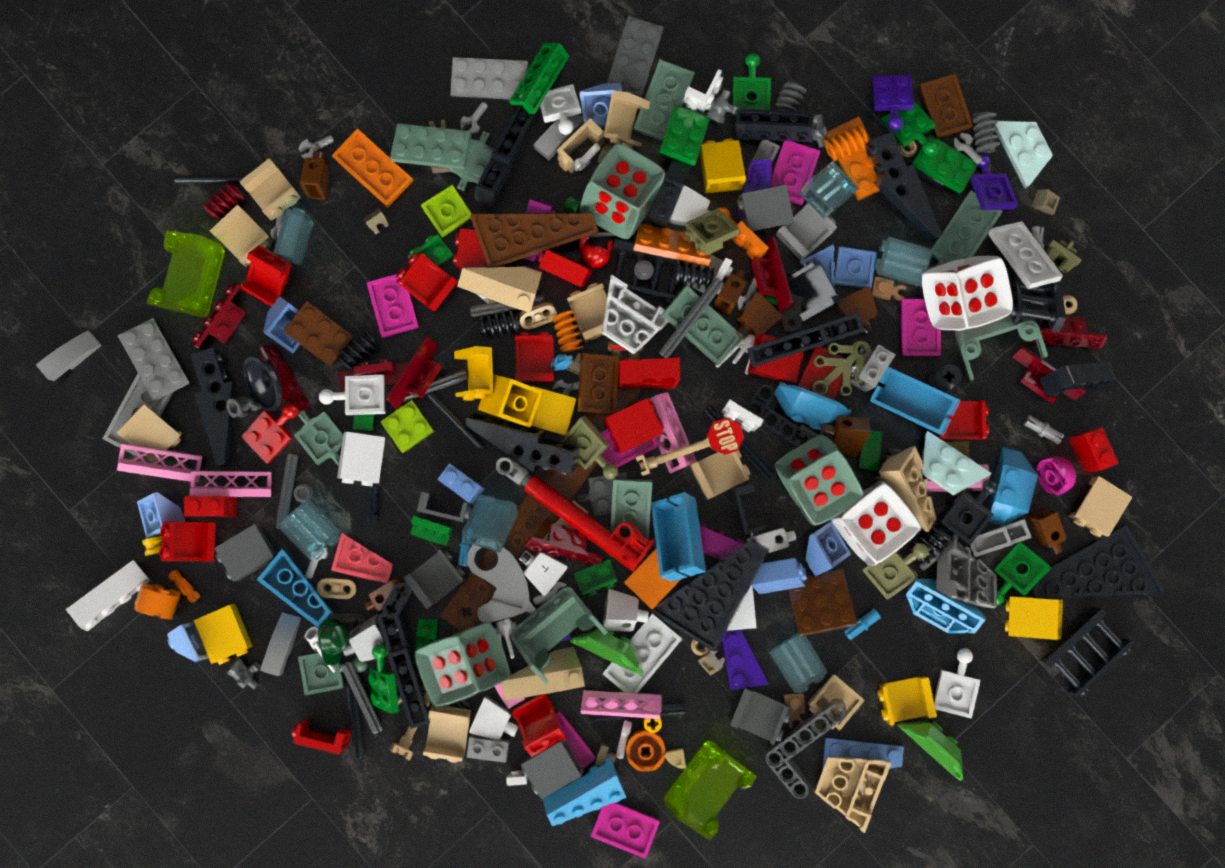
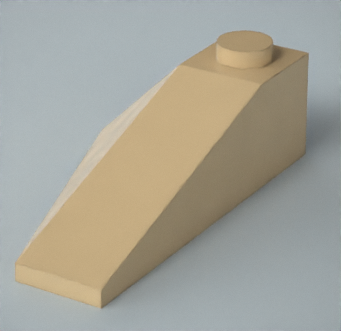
M525 266L463 267L457 287L507 306L531 312L542 272Z
M912 446L887 459L879 473L883 481L896 492L910 509L924 531L929 532L936 520L932 499L926 493L928 483L927 479H923L921 469L924 468L923 462L916 447Z
M574 647L558 649L549 653L551 661L542 670L549 681L547 684L529 666L510 675L506 681L501 683L504 701L584 687L582 668Z

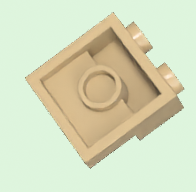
M832 674L823 687L819 688L812 696L808 704L811 706L809 710L815 713L834 699L842 700L846 705L845 717L831 728L834 729L836 727L841 730L864 702V699L836 675ZM838 707L831 709L836 714L842 712Z

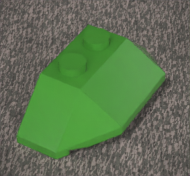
M594 629L571 638L570 642L643 677L644 671L636 647L631 645V640L623 636L618 639L613 636L615 633L613 631H607L608 633L604 635L599 629Z
M928 721L899 722L897 724L900 729L960 781L963 779L961 749L956 746L958 742L950 735L946 737L941 733L943 729L936 722L931 724Z

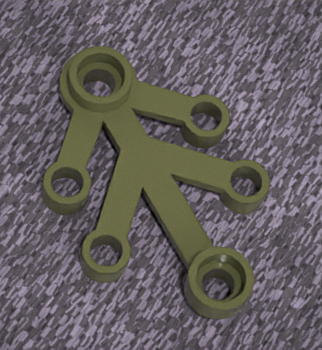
M863 340L855 342L853 346L838 345L837 343H831L828 346L827 351L831 355H836L839 352L850 353L846 359L825 358L823 356L814 358L813 364L817 368L823 366L837 367L823 380L814 382L811 386V391L821 396L825 395L828 391V385L843 373L842 386L839 392L842 396L850 395L852 393V387L850 386L851 364L856 360L857 373L854 374L853 380L858 384L863 383L864 381L857 379V375L865 367V359L871 353L870 345ZM831 346H835L837 351L832 352ZM858 347L863 348V354L858 352ZM818 358L822 359V365L817 364ZM817 385L821 386V392L816 391ZM843 387H847L849 389V392L847 394L843 392Z

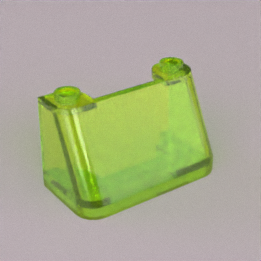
M166 230L164 247L168 252L172 253L163 289H152L147 304L184 314L205 317L212 303L224 257V248L221 244L201 235Z
M707 741L668 791L664 803L678 820L708 840H711L719 829V822L715 818L738 786L742 789H747L752 786L757 776L717 744Z

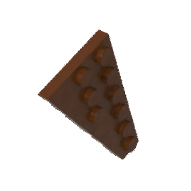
M592 213L470 214L488 268L498 267L598 232Z

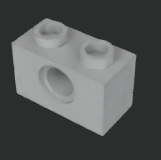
M472 734L469 737L467 758L506 763L510 739L500 738V740H494Z

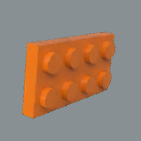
M860 117L828 131L826 135L828 140L831 136L835 138L836 134L842 135L843 131L849 132L850 128L856 129L857 125H861L867 134L868 142L871 141ZM858 145V152L856 153L851 148V155H847L844 151V158H840L838 154L836 155L858 201L880 191L873 183L879 179V176L875 174L872 159L866 153V145L863 150Z
M359 129L332 155L341 166L387 208L413 182V179L395 162H392Z
M640 224L638 228L634 251L709 266L711 254L699 253L695 243L687 240L685 232L654 227L650 224Z

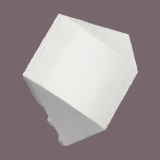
M611 275L602 334L634 354L668 323L661 315L665 309L660 306L655 308L628 290L627 284Z

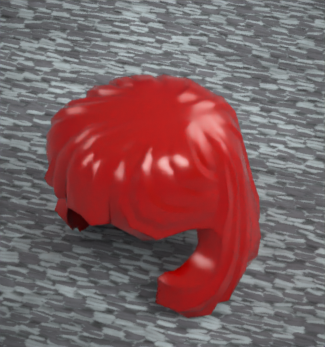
M589 236L580 238L579 248L582 261L590 268L603 267L610 259L614 242L609 240L605 245L599 246L589 243L587 241Z

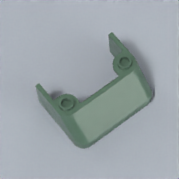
M1022 305L1024 309H1029L1027 306ZM1008 315L980 327L955 330V338L969 381L974 380V376L968 360L978 357L981 353L979 340L1014 329H1018L1019 335L1023 340H1036L1041 359L1046 358L1048 354L1035 318L1021 316L1016 326L1013 325L1012 317Z
M565 587L514 628L511 633V640L529 667L547 684L549 681L542 670L551 661L548 651L576 627H579L581 631H588L596 625L604 635L608 632L571 587Z

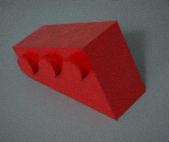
M680 357L642 360L625 358L623 361H619L618 388L675 389L680 381Z

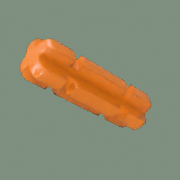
M178 570L172 571L168 578L175 582L174 585L184 596L187 595V599L191 603L196 602L200 598L198 592L193 591L194 588L184 577H181L182 575Z

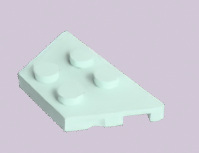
M997 121L998 123L993 125V127L998 128L996 133L999 135V139L1024 188H1027L1053 155L1036 122Z
M929 431L926 432L922 455L924 466L921 469L922 475L952 495L990 476L991 473Z

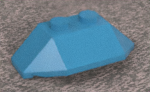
M782 382L779 383L774 391L787 417L792 418L795 422L805 423L813 429L821 430L824 423L833 425L838 416H849L852 411L837 401L801 387L786 385Z
M1005 447L1001 448L994 480L998 484V490L989 496L987 509L994 514L989 523L1004 526L1029 512L1038 474L1020 451Z
M936 579L915 580L906 593L914 615L947 633H976L986 620V617L976 605L951 598L936 589Z

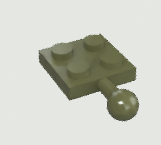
M585 416L581 417L560 442L580 446L578 462L585 470L590 468L596 461L602 467L605 478H616L618 468L614 464H608L601 456L610 443Z
M918 543L914 546L913 552L905 558L896 551L875 566H865L862 571L888 600L918 578L917 573L909 564L917 558L923 559L927 557L929 549L927 545Z

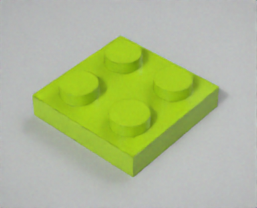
M453 185L421 205L442 238L471 220V212Z
M413 400L381 421V424L402 453H405L435 432Z

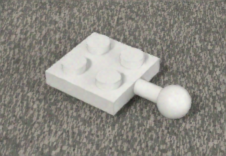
M573 84L549 90L540 105L545 123L560 119L559 131L564 135L572 133L574 126L567 117L581 113Z
M345 376V392L333 393L329 389H324L319 393V400L323 404H330L333 400H345L346 415L385 414V376Z
M962 648L957 653V659L959 660L957 674L940 670L934 696V705L937 710L972 719L980 680L965 676L967 664L972 661L973 654L969 649Z

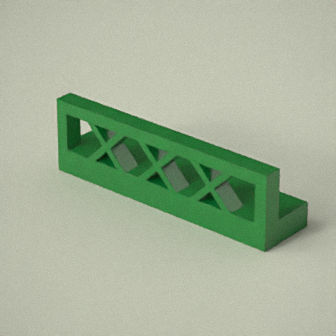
M544 43L511 96L509 100L511 105H522L529 114L536 113L569 58L568 53L560 43Z

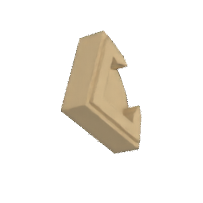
M683 748L665 751V758L670 764L677 768H686Z

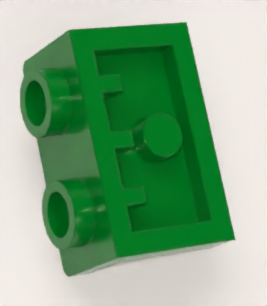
M437 234L427 238L425 244L420 248L416 247L411 250L408 258L413 253L422 252L429 260L440 267L454 255Z
M413 516L411 535L444 546L448 545L453 528Z
M610 559L574 573L581 595L586 594L587 597L597 594V589L602 587L605 590L615 587V582L618 581Z

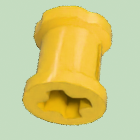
M644 718L645 729L650 733L658 732L662 725L661 718H654L655 726H651L649 723L652 718Z

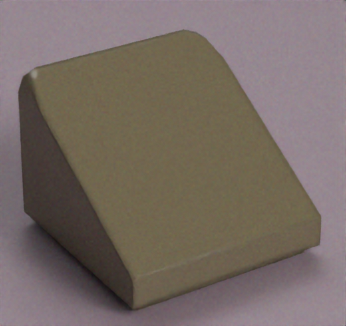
M1049 189L1038 190L1032 207L1054 215L1060 197Z

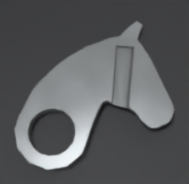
M480 540L473 544L467 553V564L470 570L497 588L492 599L478 609L479 619L484 623H490L514 617L526 611L531 614L535 612L536 609L530 602L525 575L511 552L493 540ZM483 547L493 548L498 555L496 567L489 571L480 569L475 562L477 551Z

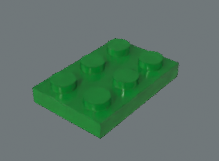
M675 104L659 153L695 166L710 118Z
M929 135L927 139L933 140L938 144L937 153L928 156L923 152L922 146L912 165L961 194L978 164L934 136Z

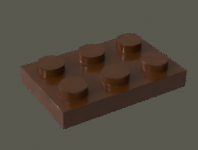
M956 74L922 83L918 86L927 115L935 123V128L932 129L935 138L938 139L973 127Z
M307 301L283 330L285 334L329 366L336 360V355L339 356L341 353L340 349L343 350L346 344L353 338L350 333Z
M581 354L578 412L616 413L619 371L618 356Z

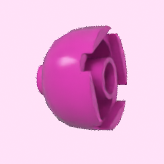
M1049 457L1040 461L1037 466V471L1040 470L1041 477L1038 476V481L1049 494L1054 493L1056 494L1055 496H1059L1070 490L1076 482L1075 468L1064 457Z

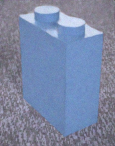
M448 464L438 478L440 482L472 504L477 501L485 490L483 486L452 464Z
M795 558L769 562L761 565L751 585L759 594L805 587L804 580H807L805 568Z

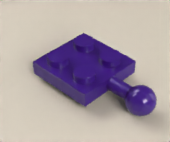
M911 75L873 76L874 111H890L891 117L888 120V127L892 131H898L903 126V120L899 117L898 110H913L914 106Z
M985 153L978 154L982 158V162L977 167L981 168L983 174H974L970 180L982 211L1015 209L1018 203L1007 174H991L988 166L990 163L989 156Z

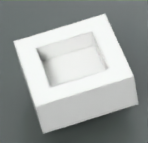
M522 770L511 771V774L507 776V786L522 785L528 782V778L524 776Z

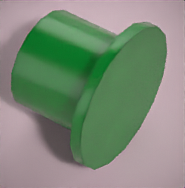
M569 197L564 204L563 211L567 214H580L581 201L574 197Z

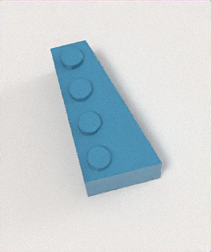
M281 549L257 579L318 628L324 620L330 619L334 614L293 559L283 549Z
M611 757L604 760L605 764L600 767L597 765L589 769L590 772L575 779L569 785H565L542 798L547 817L552 826L562 824L567 820L580 817L585 813L598 810L603 806L626 798L621 779Z

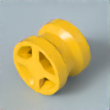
M161 536L142 540L143 545L146 547L145 556L159 553L160 546L162 545Z

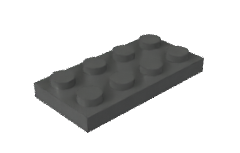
M628 16L607 84L621 83L622 92H628L642 98L663 33V26Z

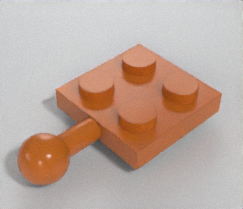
M719 208L739 228V235L735 236L733 241L738 246H743L751 259L754 257L763 258L768 247L742 221L737 224L730 217L731 214L727 208Z

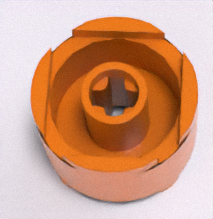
M142 583L134 609L146 615L173 619L181 592L173 589L166 590L164 589L165 586L158 584Z
M645 728L633 732L628 738L626 745L628 762L638 771L644 772L657 769L665 759V745L662 737L657 732L650 733ZM648 746L650 752L642 753V747L646 748Z

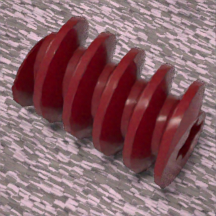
M233 181L232 186L227 183L225 184L226 191L222 188L219 189L221 195L213 193L215 200L208 197V205L203 202L201 203L213 218L222 219L220 212L227 215L226 208L232 210V203L239 205L238 198L242 201L246 200L244 194Z

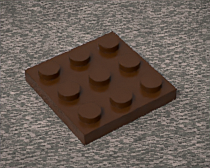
M843 568L823 572L817 576L814 574L807 575V580H804L805 587L787 589L799 637L857 625Z

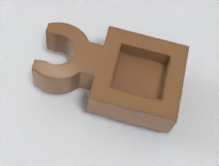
M875 277L871 293L876 298L889 301L891 296H893L896 300L900 301L904 299V296H900L898 290L905 291L907 287L903 285L894 287V281Z
M804 693L783 694L784 704L790 706L789 712H792L788 722L790 728H793L792 723L794 720H798L799 724L803 722L800 714L805 713Z

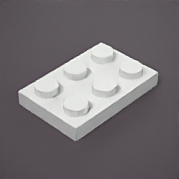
M731 400L726 403L721 411L724 414V418L740 423L741 428L747 432H754L764 421Z

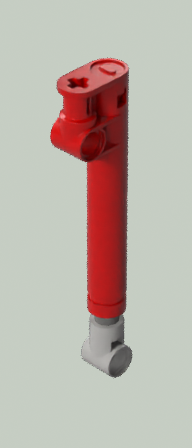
M503 457L497 461L496 469L500 474L506 475L519 486L522 484L525 487L524 491L531 494L532 497L632 572L654 544V539L650 541L630 521L621 523L612 533L547 483L541 481L536 475L530 476V472L518 464L512 457ZM505 460L510 463L508 471L503 467ZM623 526L630 528L629 536L622 533Z

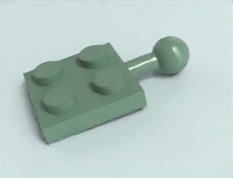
M319 653L298 657L305 695L345 687L343 670L341 668L343 664L340 662L333 665L336 671L332 672ZM358 657L352 662L356 672H363L368 666L367 661L361 662Z

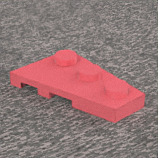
M341 533L331 570L387 584L390 581L394 565Z

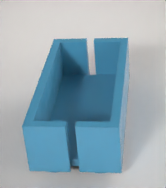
M888 367L879 381L885 384V387L882 388L877 385L870 402L944 436L951 422V419H948L949 415L954 416L961 400Z
M683 492L669 497V500L665 498L651 503L660 577L673 582L686 578L687 575L693 576L706 572L696 498Z

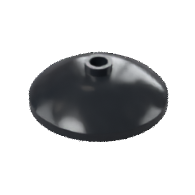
M254 355L246 358L243 363V378L250 396L256 403H260L265 411L271 412L278 409L282 401V384L278 373L265 359Z

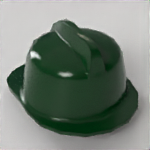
M327 619L320 624L317 635L323 661L327 665L333 666L339 663L344 655L343 651L349 642V633L344 626L339 625L335 620Z

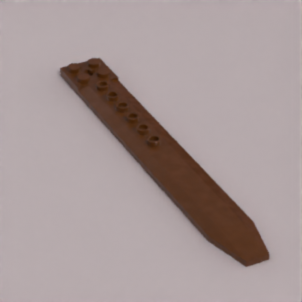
M618 388L616 413L634 405L641 388ZM587 412L585 417L601 433L607 430L603 419L612 414ZM595 461L587 470L578 462L577 469L567 475L553 469L545 470L540 479L571 501L595 468L597 462ZM528 494L497 536L495 542L511 552L522 569L525 564L519 560L520 556L525 550L530 554L534 552L529 547H525V542L531 536L544 539L549 532V526L552 523L554 524L559 516L532 497L531 494ZM489 547L477 566L485 571L492 570L498 563L497 552ZM471 572L440 617L459 631L482 624L483 622L478 617V609L492 599L497 588ZM469 606L471 607L470 612L472 615L465 617L462 609Z

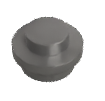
M645 260L638 262L634 269L635 275L641 280L649 279L653 275L652 264Z
M300 484L294 490V497L300 503H307L313 498V489L307 484Z

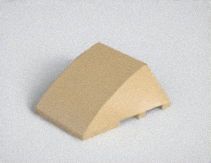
M828 756L815 793L834 809H838L846 816L845 818L854 822L865 833L892 761Z

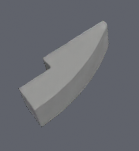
M577 114L567 117L574 126L572 133L564 135L559 131L560 119L555 121L534 144L535 150L550 160L557 152V149L584 123L582 116Z
M86 331L57 348L37 363L36 366L48 380L55 381L68 369L73 370L98 349L101 344L90 331Z
M1023 518L979 534L970 546L974 557L1032 538L1026 520Z
M282 612L268 645L260 671L277 676L283 675L288 656L293 648L301 617Z

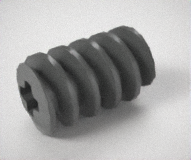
M788 81L783 85V90H781L780 97L777 98V103L774 104L773 109L797 111L794 108L800 106L797 100H803L804 97L801 94H806L807 90L798 83Z
M980 112L972 115L974 118L972 123L975 125L973 128L975 132L974 138L977 140L975 141V146L978 147L976 149L978 154L992 153L996 151L995 147L1000 145L999 142H994V140L999 138V135H993L994 132L998 131V128L992 127L998 122L991 119L996 117L997 113Z

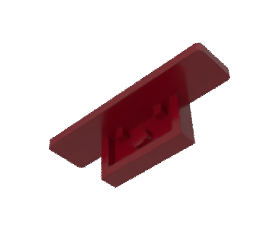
M771 237L764 243L768 247L764 255L765 258L754 257L751 260L759 294L774 295L779 311L784 312L793 304V299L776 238Z
M236 282L233 285H228L224 292L226 294L222 300L219 299L214 305L213 309L215 311L213 314L205 318L203 321L204 327L192 337V345L195 348H199L208 333L226 343L246 314V311L230 302L241 285Z
M1066 316V320L1059 332L1051 331V323L1046 320L1047 328H1039L1044 344L1101 349L1107 339L1106 334L1089 333L1086 318ZM1036 340L1026 342L1036 343Z
M425 337L386 397L395 408L401 406L408 394L423 398L442 368L439 363L430 360L438 348L430 337Z
M274 343L262 345L260 347L261 352L267 362L276 370L281 380V404L289 399L290 403L298 407V413L309 410L311 407L281 356L279 349Z
M1021 347L1012 356L1019 363L1027 367L1020 382L1053 403L1058 395L1046 398L1040 379L1056 369L1030 350ZM1071 389L1063 393L1071 399L1077 400L1085 393L1086 389Z
M388 359L378 360V364L370 365V362L359 363L357 367H353L354 371L338 373L340 390L342 392L345 391V376L384 375L385 385L395 384L409 362L394 364L389 362Z
M553 523L549 526L547 540L531 536L525 542V547H529L533 551L548 552L551 556H563L567 560L581 561L588 566H595L603 560L602 555L586 551L587 537L578 530Z

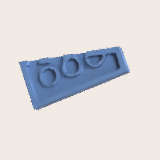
M825 737L822 771L828 756L892 761L890 768L902 767L904 747Z

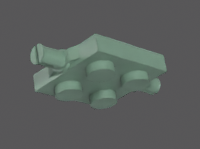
M483 131L479 141L471 138L465 169L449 168V171L456 173L461 178L457 186L459 190L461 188V191L465 190L468 181L478 183L491 159L494 149L486 144L490 136L488 132L486 134Z
M305 410L299 413L298 416L305 424L300 431L294 434L295 438L317 465H320L326 459L332 458L337 466H339L340 455L338 452L342 448L343 433L325 411L312 419Z

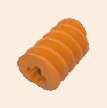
M857 125L856 129L850 128L849 132L843 131L842 135L836 134L835 138L831 136L828 140L824 139L825 148L834 161H837V154L840 158H844V151L847 155H851V148L856 153L858 152V145L863 150L865 149L864 143L868 142L867 134L861 125Z
M575 310L562 312L553 318V322L558 323L554 328L559 330L556 336L561 338L558 341V344L563 345L560 348L561 352H575L584 348L578 346L579 343L583 342V339L576 338L581 334V332H575L579 325L573 324L577 317H571Z

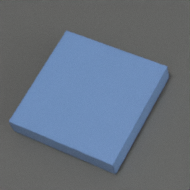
M839 246L834 272L835 285L860 289L869 286L871 290L876 252Z

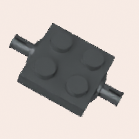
M618 473L616 478L627 479V473ZM604 475L588 478L589 493L577 495L578 502L590 501L593 506L594 516L611 514L613 479H607Z

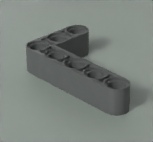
M840 699L830 701L784 735L780 742L777 741L776 744H772L768 748L766 755L767 764L795 798L802 799L808 795L810 781L792 757L844 719L846 705ZM838 707L842 712L836 714L831 709ZM823 719L826 721V724L819 725L816 720ZM807 730L811 735L803 736L801 731ZM786 742H793L795 747H788ZM771 753L779 754L780 758H773ZM788 768L792 770L793 773L787 774L783 771V769ZM802 784L805 786V789H798L796 785Z

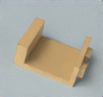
M613 91L603 137L610 139V143H622V145L633 149V146L641 147L642 143L632 140L631 135L637 108L649 109L650 101L628 92Z
M591 118L557 149L558 164L564 171L568 170L571 174L574 172V162L569 156L587 138L600 146L604 143V131Z
M270 158L239 181L271 221L279 217L287 208L296 204L297 200L301 198Z
M238 205L210 230L245 267L251 264V261L247 259L248 252L258 245L269 249L273 242Z
M598 283L589 285L587 290L583 292L578 290L571 293L567 301L571 310H575L573 315L577 317L576 322L579 325L585 343L603 336L602 328L607 302L603 284L598 285Z
M145 403L117 432L131 445L167 450L170 446L174 448L182 440L179 438L182 432H177L151 410L152 407L148 403ZM154 453L144 455L152 463L158 459Z
M739 449L727 455L717 452L690 465L706 500L749 480L748 475H750V471L746 464L742 465L739 459L742 457Z
M1100 476L1092 477L1088 483L1092 487L1077 512L1070 513L1069 516L1074 519L1073 522L1081 527L1086 526L1091 529V534L1100 538L1101 536H1109L1132 496Z
M433 704L429 712L431 722L423 755L431 759L443 758L450 762H462L466 749L471 710L444 705L435 706Z

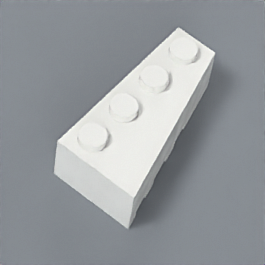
M132 560L68 607L66 611L81 629L89 631L102 619L110 615L118 606L129 601L134 593L139 592L142 583H148L150 579L138 564Z

